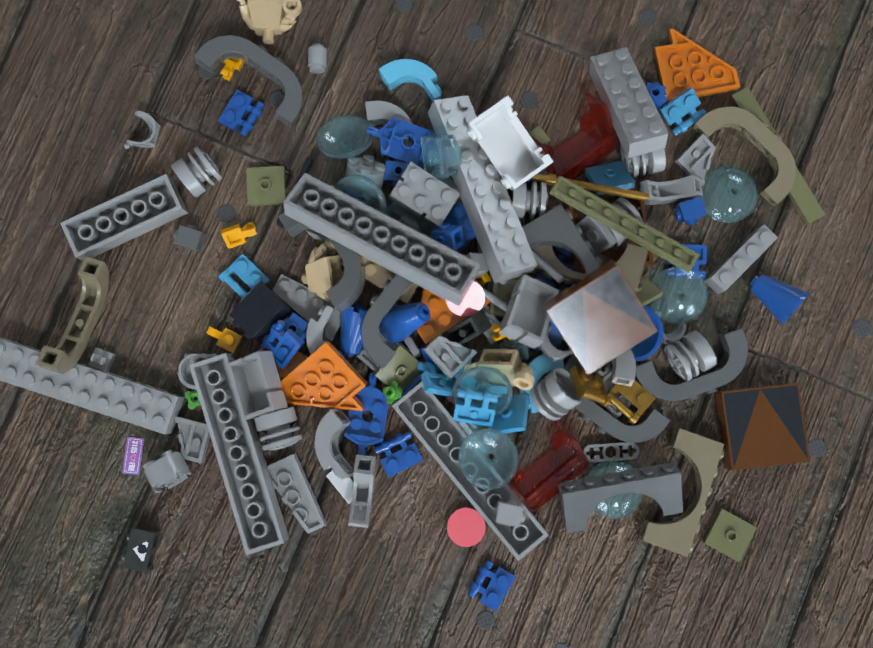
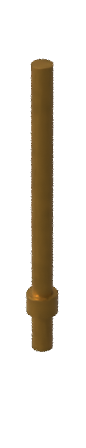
M537 173L532 177V180L546 182L547 185L554 186L559 177L556 174L549 173L544 175ZM567 179L589 191L648 201L649 193Z

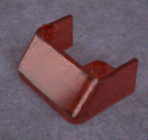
M589 92L585 96L590 109L580 119L582 128L580 131L555 149L548 143H540L530 135L537 147H541L542 151L540 153L548 154L553 163L544 168L547 174H556L557 177L562 176L575 180L585 172V168L593 167L616 149L618 141L607 105Z
M558 420L553 421L559 431L551 436L550 445L552 448L525 471L522 472L518 468L511 469L504 475L499 467L495 469L530 512L538 511L559 493L558 483L575 480L587 470L590 464L576 439Z

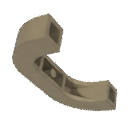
M738 107L717 108L700 118L693 126V129L699 135L704 134L709 138L721 128L730 127L737 129L771 161L774 168L773 179L759 194L772 206L777 205L787 196L795 181V161L791 151L782 142L780 135L770 131L768 124L764 120H759L749 111Z
M85 256L77 273L82 280V292L79 302L59 344L55 348L43 346L36 362L38 367L65 374L80 359L101 314L108 292L109 272L103 261Z

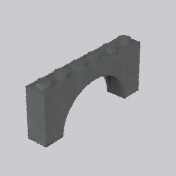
M561 204L522 227L532 250L542 246L564 248L580 260L585 268L586 276L603 265L598 256L594 258L591 253L593 251L591 244L588 240L584 241L582 239V230L578 224L574 226L571 221L573 217L568 209L564 210Z
M674 462L558 483L562 519L567 533L586 530L588 518L595 507L604 500L622 493H640L650 496L657 501V505L664 516L683 513L681 472Z

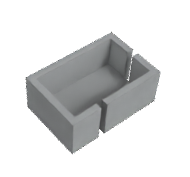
M410 162L388 198L417 217H420L424 212L426 215L422 220L437 229L446 218L460 193Z
M524 274L515 283L511 295L512 299L509 301L499 334L513 340L519 338L518 342L533 349L539 346L544 341L551 319L542 304L556 296L559 290Z
M272 351L256 352L227 363L242 421L254 419L288 407L283 390H279V387H282Z

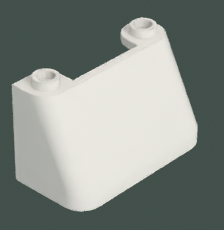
M506 96L468 124L469 129L467 133L472 140L476 139L499 172L504 187L514 190L553 163L548 154L540 153L542 151L541 147H537L517 118L518 113L516 111L512 113L513 109L511 106L514 103L509 96Z

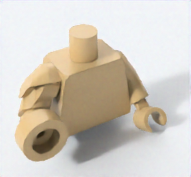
M237 0L240 2L239 8L243 20L251 30L255 31L256 35L263 36L264 44H273L274 35H281L283 32L291 29L296 22L295 19L302 11L300 0H247V2L245 0Z
M327 237L323 244L318 248L316 246L312 250L308 260L309 264L305 266L306 273L302 274L301 280L304 284H308L310 292H316L317 296L327 302H331L326 291L342 279L343 273L340 255Z
M484 349L479 362L464 365V375H476V372L482 371L493 383L506 384L509 388L516 386L522 390H530L534 384L532 368L525 363H521L518 350Z

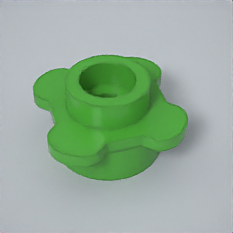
M392 381L391 385L383 389V394L387 398L386 403L392 404L393 401H399L402 397V389L396 381Z
M197 390L185 393L189 409H195L201 405Z

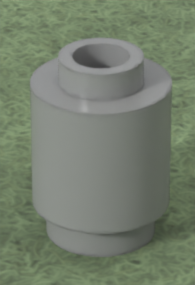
M319 43L312 44L308 48V67L312 73H324L327 67V49Z

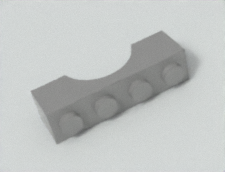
M765 224L756 228L743 241L738 250L717 267L704 282L716 294L725 292L778 237Z

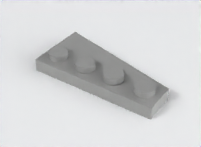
M282 274L273 289L274 293L308 322L313 316L320 318L318 313L323 305L326 307L328 303L332 304V302H327L317 296L316 292H310L308 287ZM336 308L325 330L326 338L333 342L341 326L342 312L340 313Z
M296 453L267 466L273 488L282 496L283 502L291 508L293 515L305 531L311 533L326 526V520Z

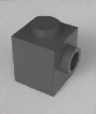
M187 224V227L180 225L179 229L174 233V244L201 253L207 235L198 231L196 226Z

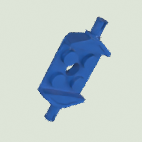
M394 117L380 130L370 125L368 126L366 133L379 138L382 156L387 155L409 164L412 162L422 169L433 158L446 162L443 152L438 151L436 135L433 131ZM406 137L411 138L414 141V145L411 147L405 146L403 139Z
M370 373L367 387H364L355 394L365 407L362 411L349 410L348 418L351 423L346 427V433L344 434L345 437L358 445V455H361V453L365 455L366 448L369 445L383 442L389 404L386 403L387 398L385 394L377 389V377L374 375L373 378V373ZM367 410L373 413V419L370 422H366L362 416Z

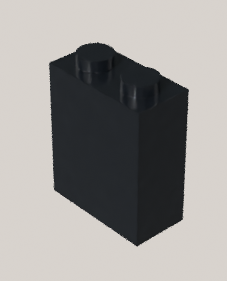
M260 281L229 315L234 319L232 323L240 330L243 328L246 331L244 335L250 341L256 340L261 344L264 337L269 335L273 324H276L279 320L283 321L292 312V309L270 287Z

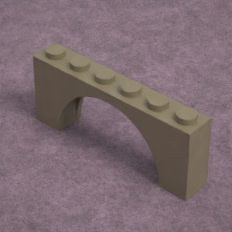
M628 244L624 254L615 264L618 265L636 295L648 256V250L644 247ZM542 246L533 250L564 276L562 282L566 284L579 283L586 277V273L575 272L565 267L555 256L553 246ZM537 266L529 273L531 275L539 273L543 274L544 278L554 279L540 266Z
M674 428L668 446L682 453L691 464L696 478L695 495L689 507L682 514L671 520L658 522L644 519L638 538L644 542L688 557L689 553L693 551V539L700 530L699 521L701 515H704L706 511L705 502L707 497L711 495V484L713 478L718 474L719 469L717 465L719 459L723 458L725 450L723 449V443L680 428Z

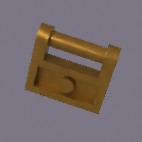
M576 365L570 369L578 397L594 400L604 407H608L611 404V397L606 394L604 380L601 375L593 372L587 374L585 369Z
M634 381L632 386L614 384L606 393L611 397V404L629 418L628 421L631 424H635L656 399L637 381ZM618 392L637 408L636 411L632 412L614 395Z

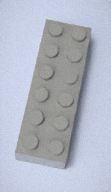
M627 47L590 57L589 74L627 158L664 149L669 133Z
M165 174L60 224L75 257L84 261L85 256L93 258L188 214V211L174 180Z

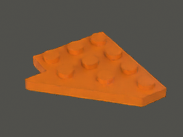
M673 28L668 31L671 45L655 47L653 50L661 86H666L665 94H667V99L665 103H668L689 87L694 89L697 97L738 90L740 88L737 71L734 67Z
M426 289L423 290L421 303L426 304L430 309V319L418 328L417 331L425 344H427L436 336H440L467 317L454 314L448 308L445 299ZM486 298L483 307L490 303Z
M328 340L281 380L282 387H279V390L284 392L287 404L362 411L365 407L355 394L367 385V381Z

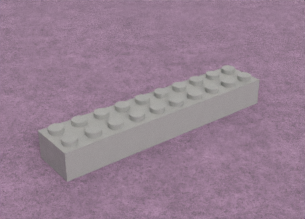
M469 96L434 100L428 111V116L494 283L521 277L524 274L528 275L538 265L507 189L501 182L502 177L476 139L472 140L467 133L469 129L468 124L477 118Z
M304 173L283 202L285 215L458 307L478 275L481 264Z
M0 338V381L162 434L173 433L176 424L175 417H178L185 397L79 362L65 374L49 371L36 365L42 350L9 339Z
M224 353L191 364L189 367L246 555L283 544L289 539L271 482L269 470L267 469L253 419L242 421L227 363L235 361L234 356L231 353Z
M420 382L392 405L518 561L549 536L456 421H453L452 416L432 393L425 392L423 382ZM507 499L518 500L519 504L523 506L526 514L524 523L520 522V528L495 523L494 518L498 500L507 502Z

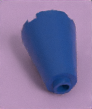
M763 274L760 277L756 275L750 283L752 286L750 290L781 324H784L790 318L789 316L796 311L808 295L805 291Z
M353 303L341 315L340 349L344 355L354 357V354H359L363 347L361 329L369 309L361 304Z
M424 303L393 305L380 322V333L391 343L402 342L430 319V309Z

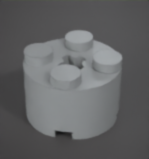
M364 155L363 158L349 157L344 179L345 188L356 194L357 191H361L364 196L379 194L386 166L375 161V158L371 155Z
M166 451L160 455L161 458L154 462L153 460L143 465L144 473L155 493L163 492L162 488L165 486L170 489L187 479L186 474L191 475V471L180 452Z

